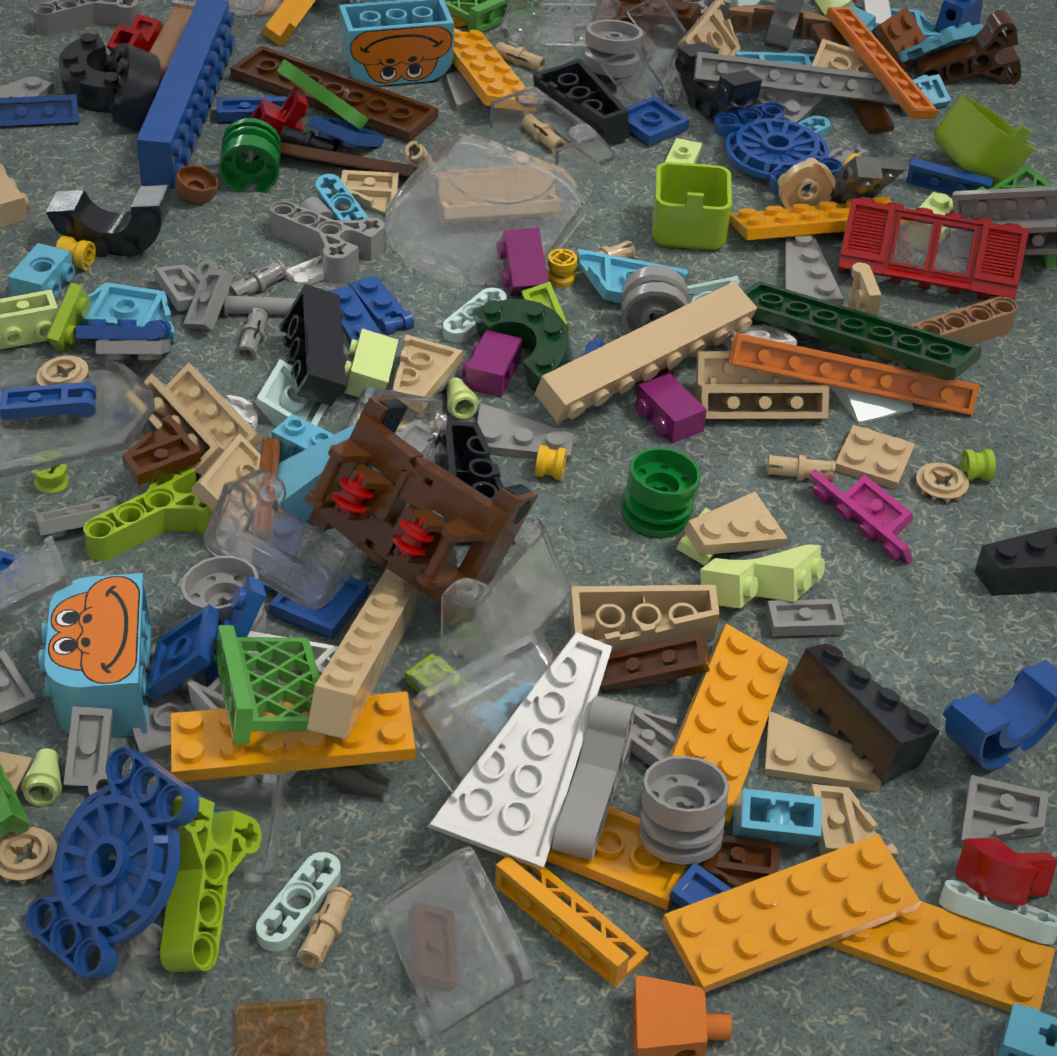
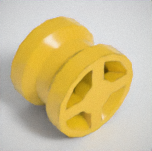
M540 444L536 460L535 477L543 478L548 475L552 476L555 480L562 481L567 449L559 448L552 450L547 445Z

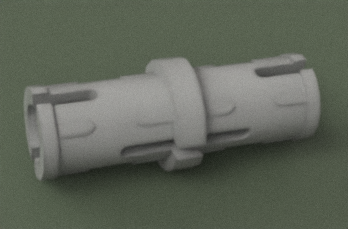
M277 259L263 268L253 269L244 278L231 283L229 291L233 293V296H249L258 291L261 293L270 284L287 276L286 267Z
M254 308L248 314L247 323L240 331L241 341L236 350V355L239 359L254 360L257 356L259 344L263 343L265 338L264 328L268 321V314L263 309Z

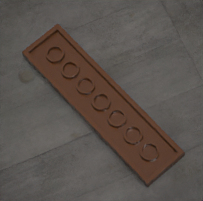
M264 46L258 47L230 68L232 78L288 97L294 86L300 87L277 71L285 59L367 117L369 120L365 126L408 142L413 140L438 118V108ZM305 91L309 106L341 117Z

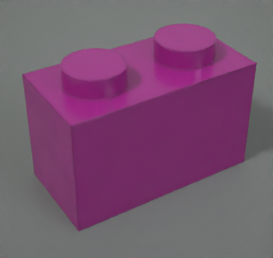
M540 228L504 230L500 241H497L496 249L498 259H503L504 270H501V281L503 288L507 287L509 296L522 295L523 290L547 283L548 276Z
M486 330L481 341L475 342L471 359L466 360L463 365L462 378L466 379V386L471 391L502 398L521 360L522 338Z
M670 373L638 385L637 400L635 402L636 410L641 417H646L654 425L658 435H664L673 444L704 432L707 409Z

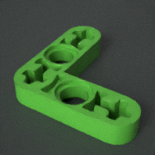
M284 59L277 69L283 76L358 129L362 130L369 120Z

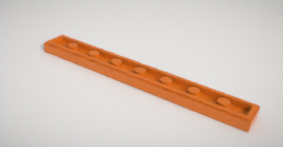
M828 7L827 18L911 119H935L938 110L856 13L847 7Z
M734 333L727 363L729 365L973 416L980 385L956 379L942 380L933 374L740 333Z

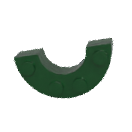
M524 299L491 300L472 310L477 332L481 338L486 330L522 338L521 348L529 349L533 352L532 355L523 361L528 386L534 392H536L543 375L573 361L568 331L564 321L554 310L543 305L541 302Z

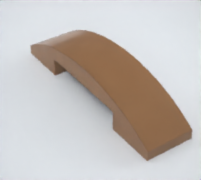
M775 5L730 7L728 19L731 20L733 31L751 33V28L769 30ZM801 9L794 32L800 33V38L813 39L809 32L811 25L828 23L829 19Z

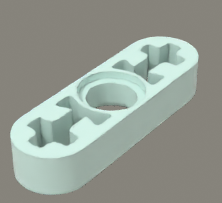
M486 288L443 322V337L452 343L467 341L477 333L474 318L468 316L473 314L472 310L491 300H506V293L499 288Z
M318 852L309 856L260 916L256 923V936L258 944L263 949L271 952L282 951L288 948L300 934L312 916L325 902L329 890L332 887H336L340 882L341 866L336 856L327 852ZM325 867L329 868V874L322 873L318 877L315 888L312 885L315 880V869L322 871ZM299 895L305 896L311 901L307 907L302 909H295L288 905V901L292 897ZM283 914L286 917L282 924L283 934L276 932L269 936L268 928L276 929L282 922Z
M947 880L944 883L939 904L945 909L1041 944L1050 945L1055 943L1057 938V917L1027 904L1014 905L991 899L976 892L961 881Z

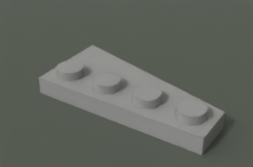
M814 234L785 237V289L843 305L844 298Z

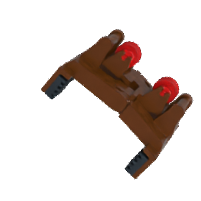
M393 395L369 398L349 439L330 447L328 451L330 457L314 489L309 491L305 497L306 502L314 507L309 520L323 531L335 528L374 561L386 565L385 568L437 600L438 604L434 611L451 623L472 616L538 495L523 484L500 488L492 501L436 463L423 458L424 455L395 434L409 406ZM372 466L375 467V468H376L377 470H379L380 472L371 469ZM431 511L438 512L447 519L451 520V522L447 523ZM473 541L459 568L447 561L456 543Z

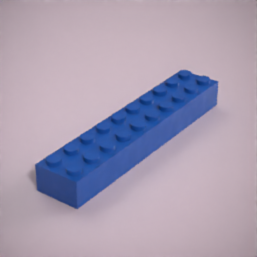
M196 1L136 140L141 186L169 185V189H175V175L179 168L190 164L191 150L196 149V135H201L202 120H207L208 106L213 105L214 91L218 92L219 78L224 77L225 64H229L230 51L235 49V36L231 35L234 14L229 11V1Z

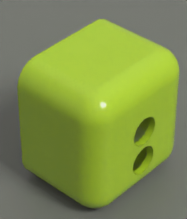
M961 94L934 130L935 143L963 171L992 178V186L997 185L1016 173L1035 150L1026 140L1031 133L1029 129L1019 125L1015 130L1001 116Z
M679 162L659 164L656 169L652 210V236L654 241L662 247L711 251L720 249L726 242L732 206L731 172L727 168L718 165Z

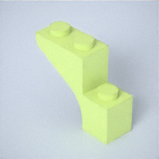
M813 544L803 545L757 559L729 560L714 558L700 569L701 585H716L719 606L741 609L755 596L795 602L822 578L825 570V561L821 558V545Z

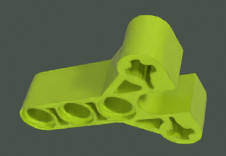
M188 466L154 479L147 492L88 520L83 528L88 556L93 560L106 561L165 531H198L208 535L209 526L216 521H221V519L207 505L202 503L199 497L191 490L197 482L196 470Z
M182 796L176 797L173 802L172 812L174 816L181 810L183 805ZM198 796L199 810L196 817L188 825L178 826L180 862L176 882L166 905L160 947L162 965L170 973L208 971L213 968L219 953L228 877L246 854H253L258 850L262 841L261 828L256 819L235 810L214 812L215 802Z

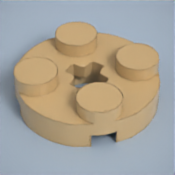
M808 158L794 165L779 177V198L786 209L793 208L794 204L799 203L819 206L820 202L831 200L830 194L833 188L835 190L836 181L825 164L818 162L815 158ZM811 184L810 191L805 192L802 190L805 185Z

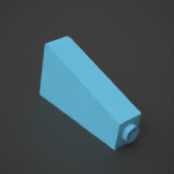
M356 424L278 464L279 504L299 523L307 522L314 509L313 506L306 502L305 497L309 491L314 489L330 457L328 454L330 447L349 439Z

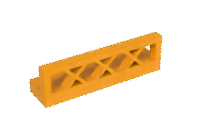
M284 0L261 33L277 45L284 46L316 0Z
M508 855L496 864L495 887L613 987L621 983L649 958V952L546 867L538 870L520 862L516 863ZM530 868L541 878V883L526 870ZM546 883H548L552 888H546ZM557 896H563L571 902V908ZM576 907L583 913H577ZM587 921L595 922L598 926L601 927V932H599ZM606 932L613 938H607ZM617 946H624L634 956L629 960V956Z

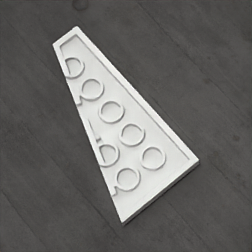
M576 632L430 821L427 828L506 857L508 855L513 860L538 870L544 868L584 740L590 709L595 696L598 694L612 646Z

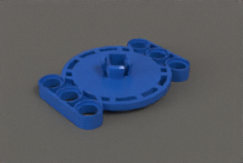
M767 102L717 114L714 132L719 136L727 137L725 143L727 158L735 167L750 176L769 180V188L774 193L779 194V177L794 165L808 158H815L818 162L825 164L833 176L843 167L841 161L828 157V146L820 135L799 123L784 120L785 107L779 103ZM811 184L805 185L802 190L810 189Z
M127 747L115 749L108 757L106 775L109 785L91 794L76 809L64 828L57 845L53 863L52 887L54 896L37 898L29 906L26 914V925L33 936L79 976L95 980H105L114 972L118 959L115 944L125 943L141 934L156 920L164 908L176 882L180 862L178 826H185L191 823L199 810V798L194 789L144 753ZM131 757V770L129 774L123 778V765L125 761ZM153 776H156V789L152 795L148 796V782ZM181 794L183 805L179 813L174 816L172 805L175 798ZM116 853L117 859H108L109 855ZM50 907L52 917L48 926L44 928L43 917L46 910ZM137 921L132 927L127 928L128 925ZM74 927L76 939L72 947L68 948L67 936ZM99 948L101 954L100 962L97 968L93 970L91 967V957L94 951Z

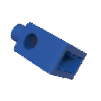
M944 0L935 31L940 33L941 30L950 26H955L956 28L968 22H971L972 26L980 24L983 0Z

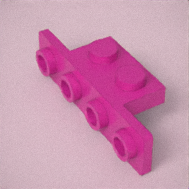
M815 469L810 473L814 484L812 490L823 502L830 499L835 503L836 511L846 521H850L853 518L860 524L858 528L861 533L871 541L877 538L882 542L883 550L893 560L897 561L901 558L907 564L913 561L909 547L897 537L914 520L912 512L866 475L862 476L850 489L843 493Z

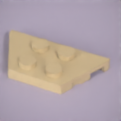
M713 1L677 45L680 47L705 42L718 50V54L735 56V51H740L741 48L734 34L731 20H724L720 7L725 5L724 1Z

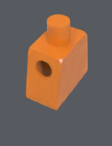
M635 976L632 995L634 1056H705L707 1040L730 1041L732 1031L731 1014L706 1013L704 989L698 986L646 976Z

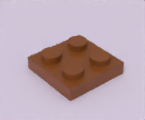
M907 6L873 29L884 48L903 70L917 59L901 63L898 53L922 43L921 41L927 38Z

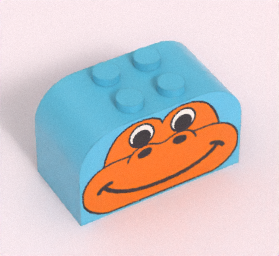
M394 0L339 5L340 43L350 72L355 79L374 86L426 82L441 77L450 68L453 61L454 22L444 0Z
M143 573L79 578L58 589L50 601L48 622H42V641L46 645V649L39 650V666L41 673L46 672L47 675L45 677L46 697L52 698L57 721L60 727L68 734L70 732L72 706L113 709L111 738L133 736V728H140L142 733H147L148 699L145 695L149 672L145 671L144 668H147V662L151 660L152 623Z

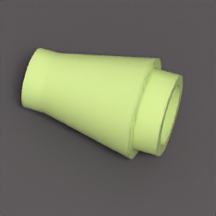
M450 379L446 384L447 409L449 413L458 419L472 417L478 408V397L464 384L462 379Z
M41 749L36 753L35 760L22 781V792L30 804L48 806L62 792L59 754L52 749Z

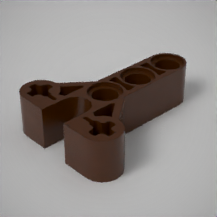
M997 10L988 17L987 24L971 41L925 54L916 60L914 68L918 77L939 74L944 84L977 74L997 79L1000 84H1016L1021 78L1020 59L1013 46L1018 45L1017 29L1006 11Z

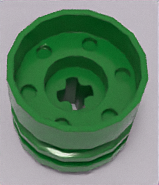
M244 118L233 122L226 128L222 137L219 160V173L225 185L235 192H244L245 184H257L256 192L261 193L267 192L275 185L279 176L281 140L277 131L267 122L256 118Z
M661 447L649 448L637 453L630 462L627 486L625 487L621 504V515L625 522L635 531L651 537H673L683 532L688 521L691 520L694 499L697 496L701 480L700 469L695 461L686 454L674 449Z

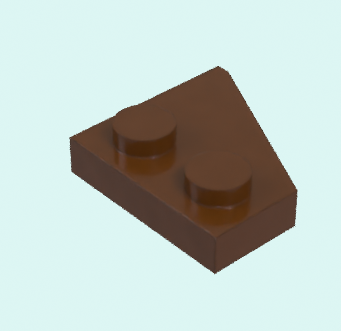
M170 414L161 419L162 426L155 433L148 431L140 438V442L137 445L132 446L122 455L123 466L138 485L201 462L200 450Z

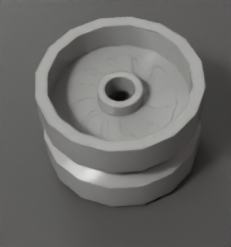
M608 19L597 20L586 26L585 41L587 46L584 49L583 62L592 72L606 76H628L639 70L641 55L638 50L642 47L643 30L640 27L629 22Z
M655 265L639 268L630 274L622 285L621 318L626 333L628 334L687 305L688 287L684 278L673 269Z

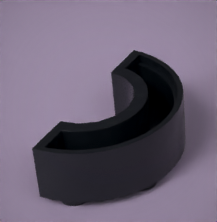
M98 33L82 34L80 39L70 43L59 56V69L62 91L64 95L77 94L78 107L95 112L111 113L109 103L112 96L116 95L119 76L117 72H103L101 70V62L106 54V46Z
M123 42L118 44L110 55H104L101 62V70L103 72H117L119 76L116 95L112 96L109 103L113 122L140 132L159 89L161 75L160 60L154 53Z
M705 42L677 47L675 67L680 74L690 107H695L707 119H715L719 113L754 106L760 93L761 78L748 70L720 75L719 83L695 81L693 78L696 53L718 54V50Z
M169 185L141 186L131 205V211L116 213L98 207L89 199L85 190L57 191L46 210V214L55 230L62 236L72 237L76 242L81 240L93 242L96 248L95 256L106 257L110 254L130 257L145 251L155 242L168 215L171 205V194Z

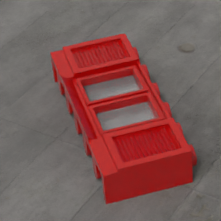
M866 197L852 198L837 273L843 274V269L852 271L853 265L861 262L868 264L874 275L890 277V283L901 284L902 280L918 282V287L923 289H930L931 285L948 288V293L958 295L962 290L978 293L977 298L989 300L990 296L1008 297L1015 300L1029 229L1022 228V226L1014 223H1005L1004 225L992 223L991 220L986 218L969 220L963 219V216L957 213L940 215L934 214L933 210L928 208L911 210L904 208V205L890 202L882 204Z

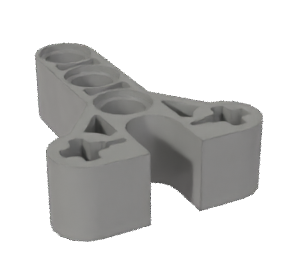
M52 0L33 7L35 30L41 35H52L95 23L120 24L131 27L137 14H140L138 0Z
M777 0L765 43L789 49L804 0Z
M278 201L270 206V228L272 235L314 254L321 255L325 280L328 282L343 283L359 271V256L371 261L384 250L385 223L378 218L333 220L288 201Z
M595 696L589 713L579 761L555 830L552 843L553 851L589 861L593 860L615 790L619 783L622 782L628 765L632 737H629L634 721L635 705Z

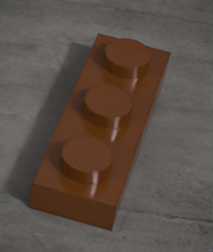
M703 632L610 652L599 688L601 693H611L709 672L707 642Z

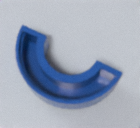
M1047 660L1031 667H1024L1017 674L1013 687L996 704L990 705L977 693L961 700H953L943 713V716L946 718L945 732L947 737L986 770L1000 769L1008 764L1012 759L1007 755L1020 747L1025 752L1036 745L1057 723V668Z

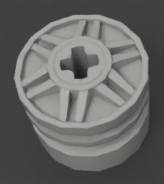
M216 556L205 559L191 567L184 575L181 584L188 618L210 604L220 612L218 625L221 624L223 619L228 620L233 610L231 602L236 589L239 586H244L248 576L259 579L255 566L240 557ZM264 602L250 631L265 633L267 616ZM215 639V642H214L213 652H214V650H215V648H216V644H217V640H216V639Z
M690 756L667 757L655 762L646 770L642 788L641 802L643 806L640 813L639 837L642 845L651 855L665 862L685 865L708 860L721 849L729 792V783L726 775L716 765L701 758Z

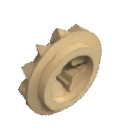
M60 356L51 359L39 368L36 375L39 386L85 382L90 377L87 363L76 356ZM59 373H62V375H65L66 377H60Z
M929 463L917 471L915 487L921 488L922 496L930 494L933 502L938 498H942L948 504L951 499L959 502L961 497L967 494L969 481L967 476L955 466L946 463ZM936 481L940 483L948 482L947 487L943 484L937 485Z
M30 827L20 835L11 832L0 840V875L5 882L9 883L12 880H16L24 886L26 881L32 878H37L41 881L44 872L53 870L57 850L56 840L49 832L37 827ZM28 850H31L34 859H24L21 863H18L16 854H25Z

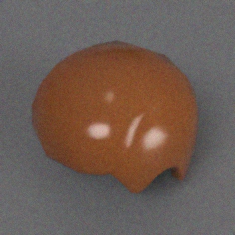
M192 164L179 168L175 175L174 183L179 197L188 203L204 204L215 196L219 180L204 166Z

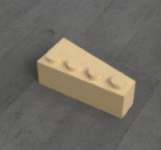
M716 585L571 587L569 603L570 637L577 632L612 646L611 652L702 632L706 641L713 640L720 614Z

